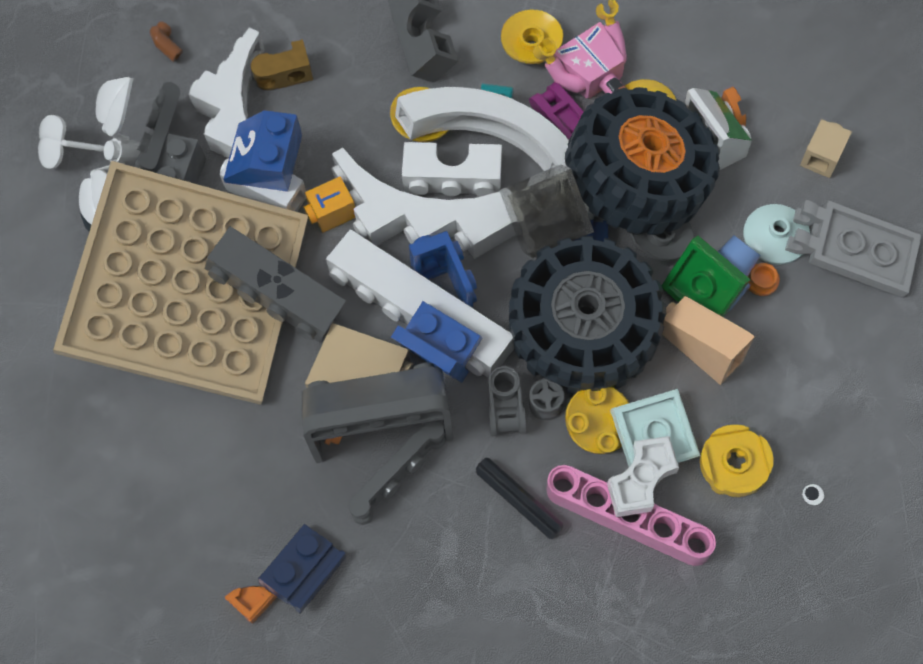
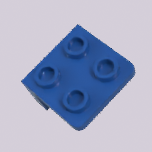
M445 231L434 236L425 235L419 237L414 243L410 244L411 269L428 280L448 273L459 300L473 308V303L477 302L474 289H477V285L471 270L465 271L461 260H464V256L458 241L452 242L448 232Z

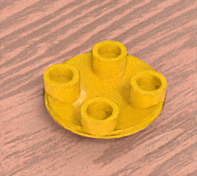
M613 387L602 388L600 391H592L591 389L578 391L568 403L565 414L566 427L572 440L585 451L594 454H607L621 448L622 445L610 409L628 404L629 402L626 397Z

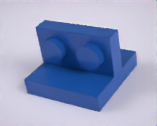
M424 301L420 304L407 327L404 329L398 325L391 336L404 348L409 349L410 352L428 363L434 364L435 367L441 368L444 373L460 383L464 381L469 373L465 369L466 364L483 339L479 334Z

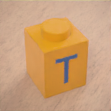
M341 176L305 192L308 205L303 206L305 213L308 215L311 224L317 222L322 233L355 218L353 210L355 203Z

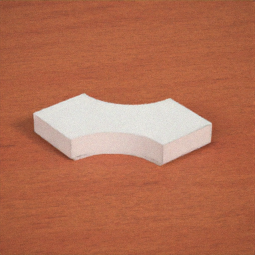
M669 436L635 441L633 445L634 460L631 466L622 474L613 476L608 480L607 486L616 517L652 512L654 507L653 490L663 478L676 474L679 469Z

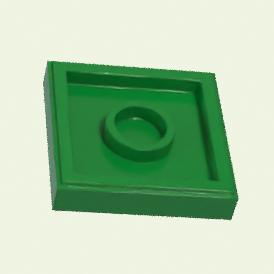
M698 235L691 240L661 286L678 303L686 296L724 317L751 279Z

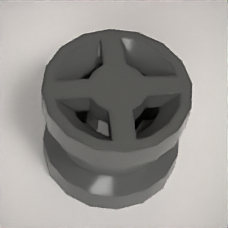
M542 379L533 384L529 394L531 413L540 420L548 421L555 419L561 413L564 402L562 387L548 379Z

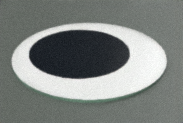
M810 484L803 489L802 495L808 504L818 505L823 501L824 492L818 485Z

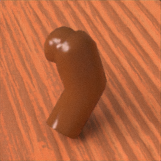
M160 21L156 26L151 27L149 33L155 46L172 62L176 61L182 55L183 50L169 38L171 35L169 25Z

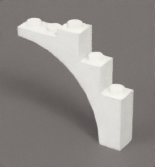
M248 28L243 37L238 38L234 49L227 60L219 65L217 74L215 75L205 70L202 76L192 84L189 96L195 111L212 118L207 123L204 133L210 150L228 158L222 164L219 174L225 189L237 196L298 212L306 199V188L304 181L293 174L288 192L224 183L223 180L238 124L248 119V89L253 76L251 62L257 55L265 51L260 32Z
M344 148L332 153L335 165L331 168L335 178L341 176L343 182L350 190L349 193L355 203L353 210L356 221L353 223V227L357 234L365 239L367 238L368 241L376 246L404 231L411 244L419 237L425 235L434 236L447 231L450 238L454 236L463 251L468 250L475 259L540 221L541 205L523 181L500 192L477 198L455 200L424 198L399 191L377 180L361 168Z

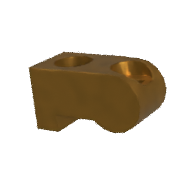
M303 39L291 42L292 50L273 55L262 53L252 60L251 70L254 80L260 89H280L313 80Z

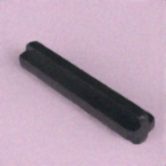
M484 458L477 465L476 474L546 537L553 539L560 533L563 528L562 522L490 458Z

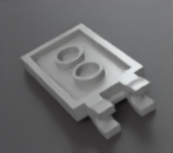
M805 200L802 208L795 210L793 222L801 225H813L811 234L798 228L795 231L794 237L790 236L788 238L786 251L796 254H811L810 264L903 298L909 293L921 234L829 200L823 207L818 206L812 201Z

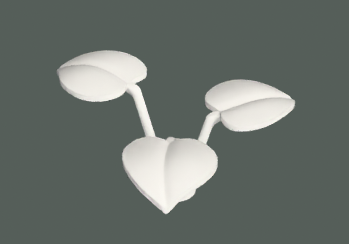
M124 77L109 80L99 89L96 99V118L100 123H103L102 131L114 138L111 141H107L105 146L64 140L66 133L65 121L57 115L46 116L39 128L38 155L41 164L48 169L57 168L63 158V146L101 151L104 152V157L110 162L114 161L134 166L137 157L142 153L137 150L140 142L129 140V136L119 134L124 123L134 78ZM110 165L92 170L90 178L84 179L80 186V211L91 225Z

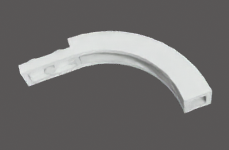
M465 87L430 88L397 98L395 117L410 140L426 134L447 130L476 131L501 138L523 150L543 169L558 192L568 198L570 209L577 219H594V215L588 210L589 207L584 202L581 203L574 192L575 187L570 184L566 173L568 168L565 164V152L568 148L569 140L554 124L530 107L497 93Z

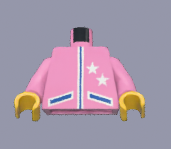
M608 0L610 14L604 11L602 3L596 8L597 16L606 22L604 26L599 22L558 49L552 38H545L542 40V43L547 49L546 53L540 45L534 47V56L539 60L545 59V67L552 79L565 90L580 93L585 98H592L601 91H604L605 94H611L614 90L625 88L620 79L623 76L627 56L625 40L619 21L614 19L619 10L618 3L615 0Z

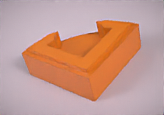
M732 86L723 91L721 99L730 104L734 117L739 124L746 126V114L741 115L737 102L741 101V97Z
M249 586L237 588L224 598L253 624L277 596L264 587Z

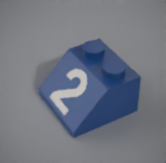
M264 110L240 122L223 178L224 183L288 192L302 139L297 115Z

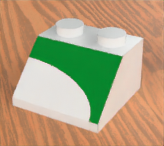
M698 88L688 90L685 99L686 107L691 112H696L702 118L704 126L710 129L714 138L713 144L717 145L720 170L746 158L752 142L751 135L744 125H740L734 117L730 104L723 101L715 91Z

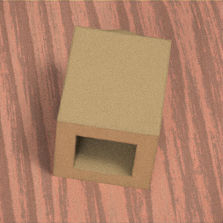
M821 119L800 166L830 178L852 131L843 128L837 123Z

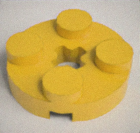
M736 424L720 427L705 441L700 454V469L705 480L710 484L715 493L726 494L732 497H744L757 492L766 483L774 461L771 447L765 438L749 431L750 428ZM731 453H736L738 458L745 459L746 462L741 464L740 469H735L733 465L728 464L727 460L731 458Z

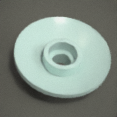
M769 204L759 207L747 218L743 229L745 244L761 255L759 260L773 265H784L796 261L803 255L785 250L788 238L790 236L794 237L795 231L798 228L810 233L808 225L793 222L795 214L793 208L780 204ZM774 226L784 229V232H777Z

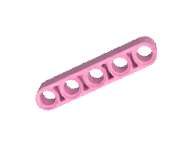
M567 465L557 466L549 473L546 489L547 495L556 505L689 565H702L708 560L715 549V536L711 530L703 525L654 504L652 512L638 514L639 519L637 521L627 522L622 517H616L607 482ZM559 479H565L572 484L573 488L568 492H561L553 484ZM591 494H599L604 498L605 504L601 507H594L588 503L586 498ZM660 523L666 524L671 529L672 536L667 538L658 536L653 526ZM694 538L701 540L705 545L706 551L704 553L693 552L688 546V540Z

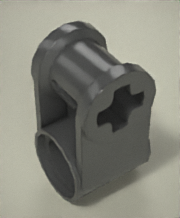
M498 367L491 372L488 382L491 437L497 436L498 432L519 431L520 434H526L524 403H522L519 375L510 367ZM505 380L511 382L513 388L510 391L501 392L496 389L495 385L499 381Z

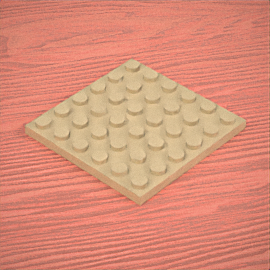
M111 161L53 348L54 354L261 405L282 322L272 318L267 313V309L259 303H250L238 295V290L227 283L223 285L213 280L205 269L206 260L231 226L296 268L308 215Z

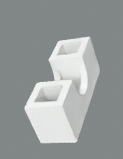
M404 142L402 166L404 192H411L415 195L443 193L448 196L459 194L484 196L500 192L502 145L469 144L467 159L460 165L447 166L438 160L437 143Z

